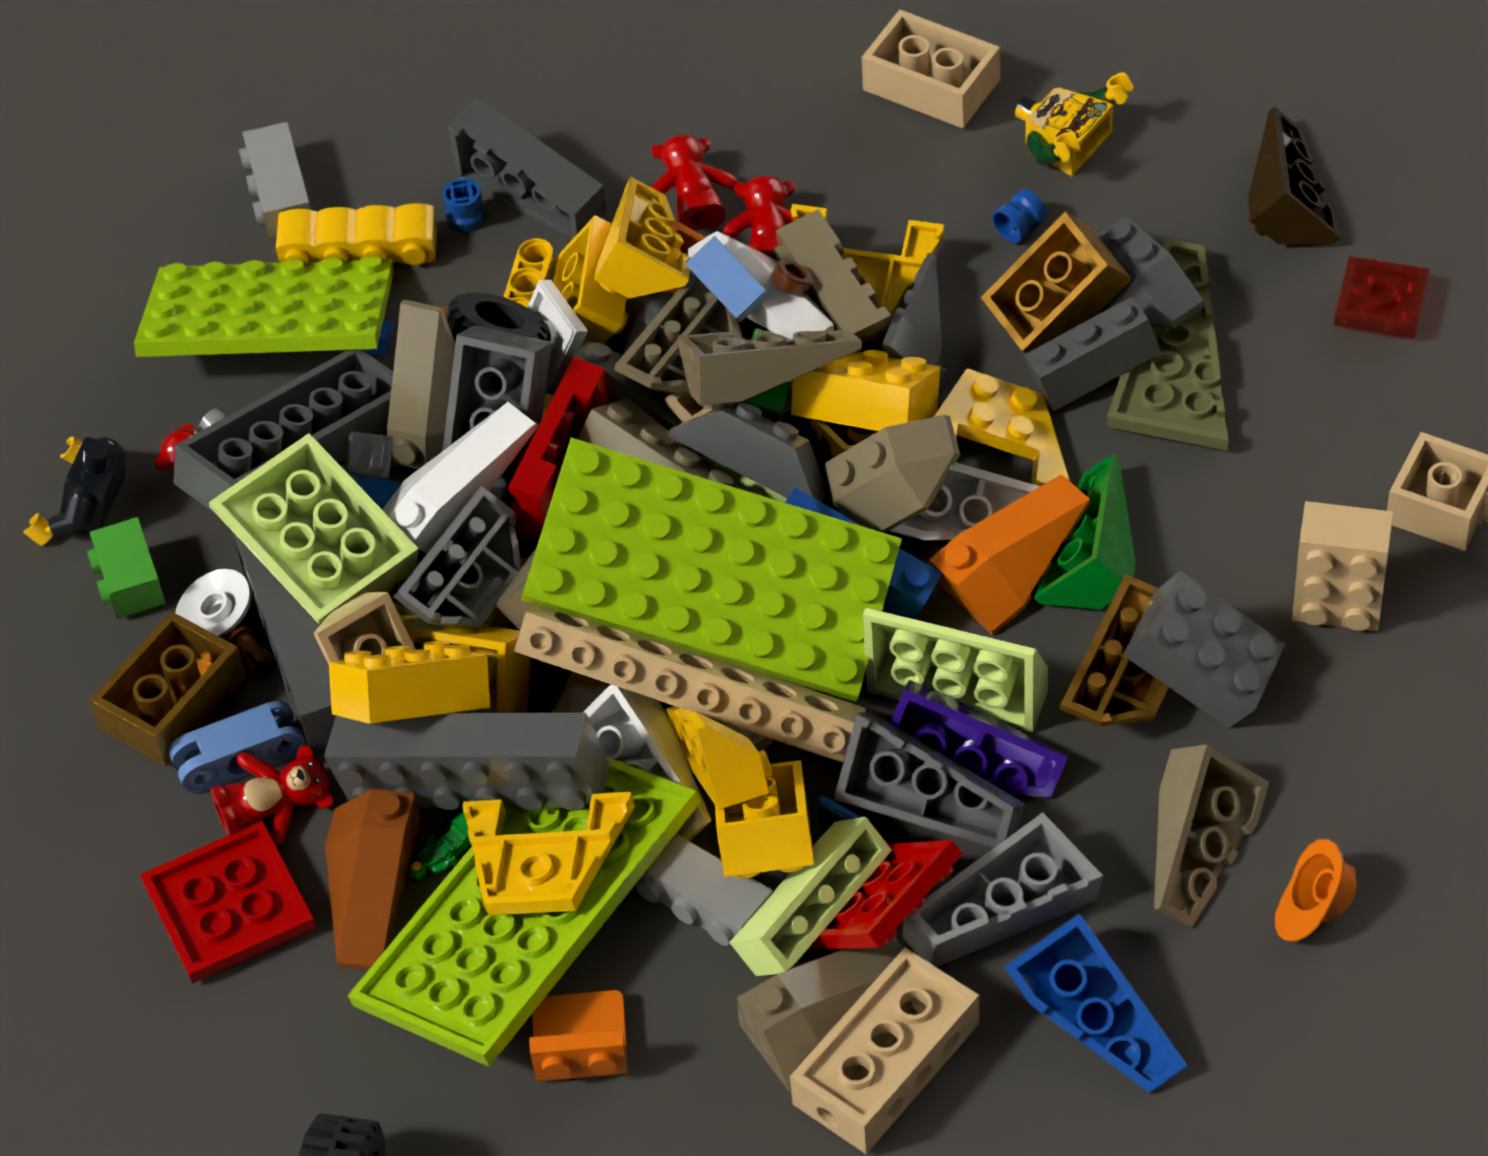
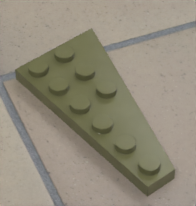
M1165 238L1163 248L1173 256L1203 299L1205 306L1173 329L1161 327L1160 324H1151L1161 353L1120 375L1107 415V427L1228 451L1229 438L1225 423V406L1222 398L1221 374L1216 334L1213 326L1212 302H1210L1205 246Z

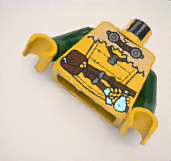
M1118 73L1107 81L1105 87L1094 92H1073L1058 87L1054 88L1041 103L1026 96L1023 97L1016 107L1015 117L1026 122V145L1036 162L1040 165L1053 164L1066 174L1073 176L1112 133L1113 104L1115 102L1118 104L1125 103L1128 99L1127 92L1132 91L1134 88L1126 73Z

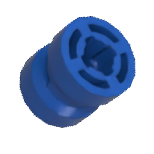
M458 178L447 183L443 188L442 197L446 208L445 214L448 226L460 233H469L480 228L485 222V211L481 203L482 193L479 184L469 178Z
M1028 189L1018 191L1012 196L1010 204L1001 205L992 214V222L995 229L1005 240L1011 243L1020 242L1029 233V228L1038 227L1047 218V210L1044 203L1034 192Z

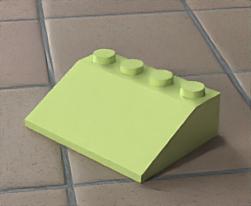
M310 433L209 502V507L318 624L322 623L331 612L366 592L389 593L395 589L396 583L408 579L417 568L419 548Z
M865 608L863 613L865 655L869 657L866 667L867 692L900 700L905 686L909 680H912L948 695L1012 728L1033 733L1048 693V666L1036 649Z

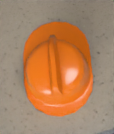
M1318 839L1303 851L1295 866L1293 876L1280 899L1275 913V929L1278 936L1287 942H1297L1308 937L1318 928L1321 922H1328L1345 913L1352 904L1357 888L1356 869L1343 861L1338 845L1331 840Z

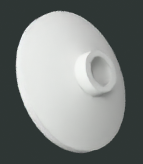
M220 569L209 572L198 578L186 589L178 602L175 613L221 638L231 632L245 617L252 599L250 584L241 573L235 570Z

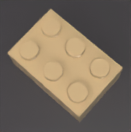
M899 9L862 56L863 90L964 128L1000 81V47Z
M1305 501L1299 541L1292 621L1305 622L1309 625L1345 627L1355 631L1369 630L1378 632L1393 511Z

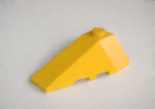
M630 177L597 262L594 280L598 281L601 287L609 293L622 294L630 299L684 287L689 281L691 270L685 263L690 260V257L681 253L680 248L684 243L682 236L674 233L671 226L675 218L666 195L633 177Z
M676 706L666 709L690 769L718 810L769 794L766 777L772 776V770L764 750L758 751L748 737L696 711Z

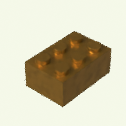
M1064 212L981 296V299L1021 351L1027 354L1042 344L1095 317L1132 278L1089 225Z
M171 611L92 696L90 703L99 730L166 767L171 762L169 747L172 742L186 733L201 728L246 678L237 646Z

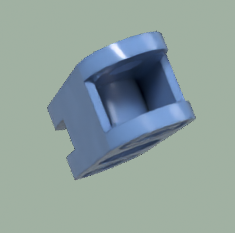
M284 701L269 702L178 737L169 747V756L173 765L179 769L178 777L182 787L188 792L199 793L210 790L211 787L223 785L251 774L241 768L236 761L237 755L242 752L251 753L272 766L296 756L298 749L305 745V738L300 729L289 727L294 720V713L290 705ZM285 740L286 742H288L286 745L282 746L281 741Z

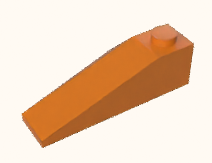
M1062 474L961 532L930 558L931 567L943 573L937 584L994 636L1026 608L1032 598V590L1041 576L1045 577L1052 566V558L1061 544L1068 541L1091 504L1090 499Z

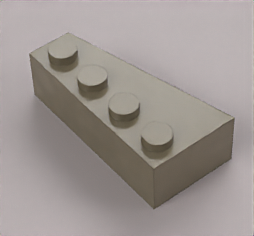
M816 210L777 229L778 246L774 248L777 260L796 262L810 272L813 283L807 295L832 321L834 331L850 330L862 340V349L857 350V352L863 353L867 350L883 351L882 344L891 323V315L885 306L879 308L875 299L877 298L876 293L868 282L863 284L858 267L851 256L842 259L841 256L844 255L842 244L821 212Z

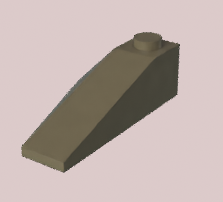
M405 299L400 304L387 425L388 462L420 469L440 454L443 449L455 341L442 307Z
M850 330L798 331L793 334V339H786L783 335L771 334V332H757V336L753 337V340L733 338V332H716L678 336V345L690 395L705 409L720 410L729 406L728 403L742 402L862 349V340Z
M1207 744L1171 749L1159 789L1154 909L1186 928L1193 927L1217 889L1216 880L1226 865H1232L1239 854L1236 851L1239 843L1246 834H1251L1258 824L1269 786L1268 781Z
M896 937L882 948H846L779 973L737 997L740 1027L789 1092H791L790 1075L904 949Z

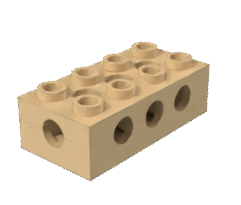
M904 948L790 1075L792 1104L867 1154L980 1024L979 995L909 949Z

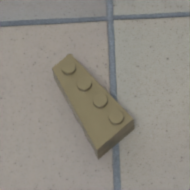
M629 398L591 409L577 437L578 440L740 489L734 484V480L729 475L714 468L688 446L669 437V431Z

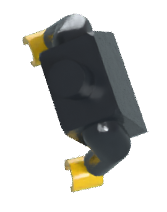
M73 436L68 438L66 444L70 447L60 457L71 463L72 466L65 480L60 514L51 516L49 521L39 513L35 514L29 520L31 526L24 530L23 533L42 546L50 540L53 534L59 536L77 530L90 535L89 532L102 528L125 479V450L118 442L108 437H100L98 439L86 437L83 442Z

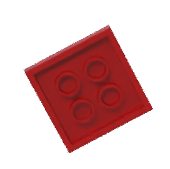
M262 820L232 835H227L139 874L143 886L192 984L316 928L314 919Z
M953 840L887 844L892 851L808 949H878L884 947L895 938L897 934L896 928L906 917L916 913L924 905L926 894L935 885L942 883L953 872L951 866L963 854Z

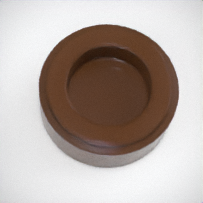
M790 260L778 261L770 275L771 280L778 288L798 297L805 296L813 283L810 272L800 264Z

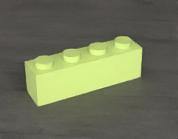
M866 817L835 821L812 847L814 865L805 866L796 872H790L729 942L755 976L779 974L790 970L892 851Z

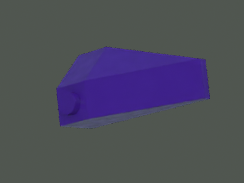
M909 680L905 686L890 722L892 725L1008 794L1052 797L1068 759V755L948 695L912 680Z

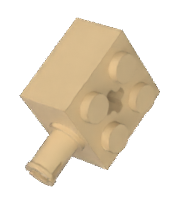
M1420 432L1389 491L1387 511H1393L1392 526L1466 551L1478 525H1482L1483 522L1488 523V455Z

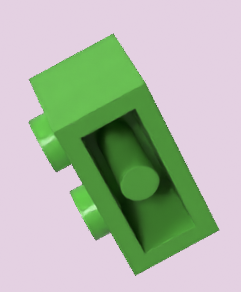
M138 517L89 532L94 548L87 550L93 573L102 572L104 579L96 581L103 604H113L117 619L166 604Z

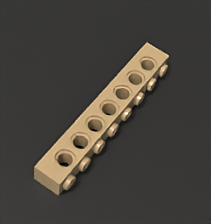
M531 604L525 613L514 652L680 708L696 711L706 717L844 763L856 715L866 711L864 707L772 676Z

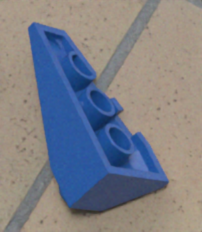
M1080 914L1004 966L1031 1006L1149 1093H1152L1188 1067Z

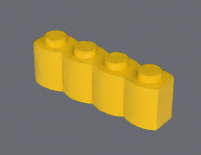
M412 203L396 208L384 205H371L357 210L346 207H331L318 212L309 209L283 211L278 216L276 238L278 261L282 263L289 259H299L304 264H309V262L322 261L326 258H339L343 262H348V260H360L364 257L376 256L381 258L382 261L393 259V263L399 262L410 265L429 263L436 260L437 220L435 209L432 205Z

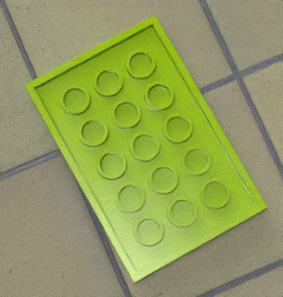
M368 256L360 260H348V262H343L339 258H326L322 261L309 262V264H304L299 259H289L282 263H263L262 261L252 260L243 264L225 265L222 262H210L203 266H186L181 263H173L165 267H159L134 340L136 357L377 349L394 275L393 259L382 261L379 257Z

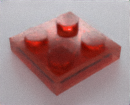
M1349 256L1335 313L1334 326L1415 339L1430 269Z

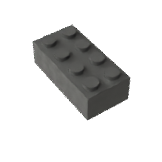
M476 325L457 334L442 451L507 402L511 403L539 425L543 416L552 342ZM535 432L489 491L494 496L501 498L502 502L510 508L515 497L508 490L509 484Z

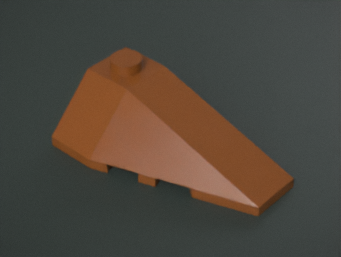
M370 789L334 810L325 842L338 967L369 970L390 944L409 871L408 867L412 860L421 825L414 793Z

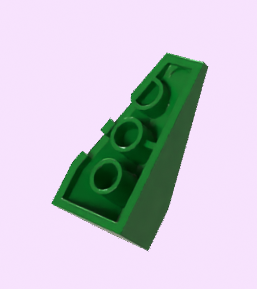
M1114 453L1082 474L1077 488L1090 499L1091 504L1068 541L1061 544L1051 561L1052 566L1046 576H1041L1037 582L1034 599L1040 604L1100 610L1112 602L1125 574L1134 578L1136 560L1120 461Z

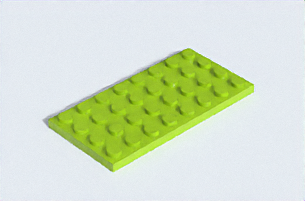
M570 438L521 601L856 702L869 657L865 655L863 613L865 608L882 612L902 538Z
M607 757L610 767L604 793L631 792L635 806L576 911L488 915L483 903L475 867V857L471 847L347 995L353 1007L490 1067L699 806L701 800L697 790ZM505 808L506 815L502 835L585 830L589 808H582L581 810H568L565 808H540L538 810Z

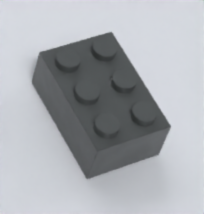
M1179 571L1154 591L1123 656L1224 726L1230 728L1255 711L1285 647V643Z

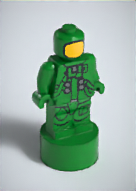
M464 812L452 820L451 830L439 839H436L434 835L429 838V843L425 849L419 852L418 857L420 861L417 860L408 867V875L412 880H421L428 874L427 870L431 873H440L449 866L457 865L456 856L468 847H472Z

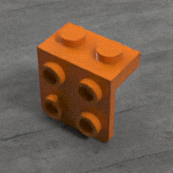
M609 990L546 996L532 1013L533 1037H529L530 1056L536 1082L628 1073L624 999L620 991Z

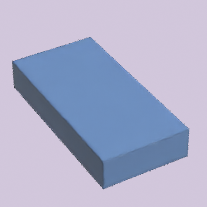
M715 236L685 263L739 322H742L770 295Z

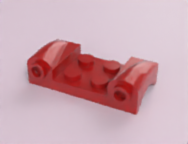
M573 356L509 484L508 490L515 497L511 509L515 511L516 525L514 526L516 535L539 542L553 497L552 487L557 466L554 465L556 457L563 458L570 438L577 439L591 409L609 404L604 368Z

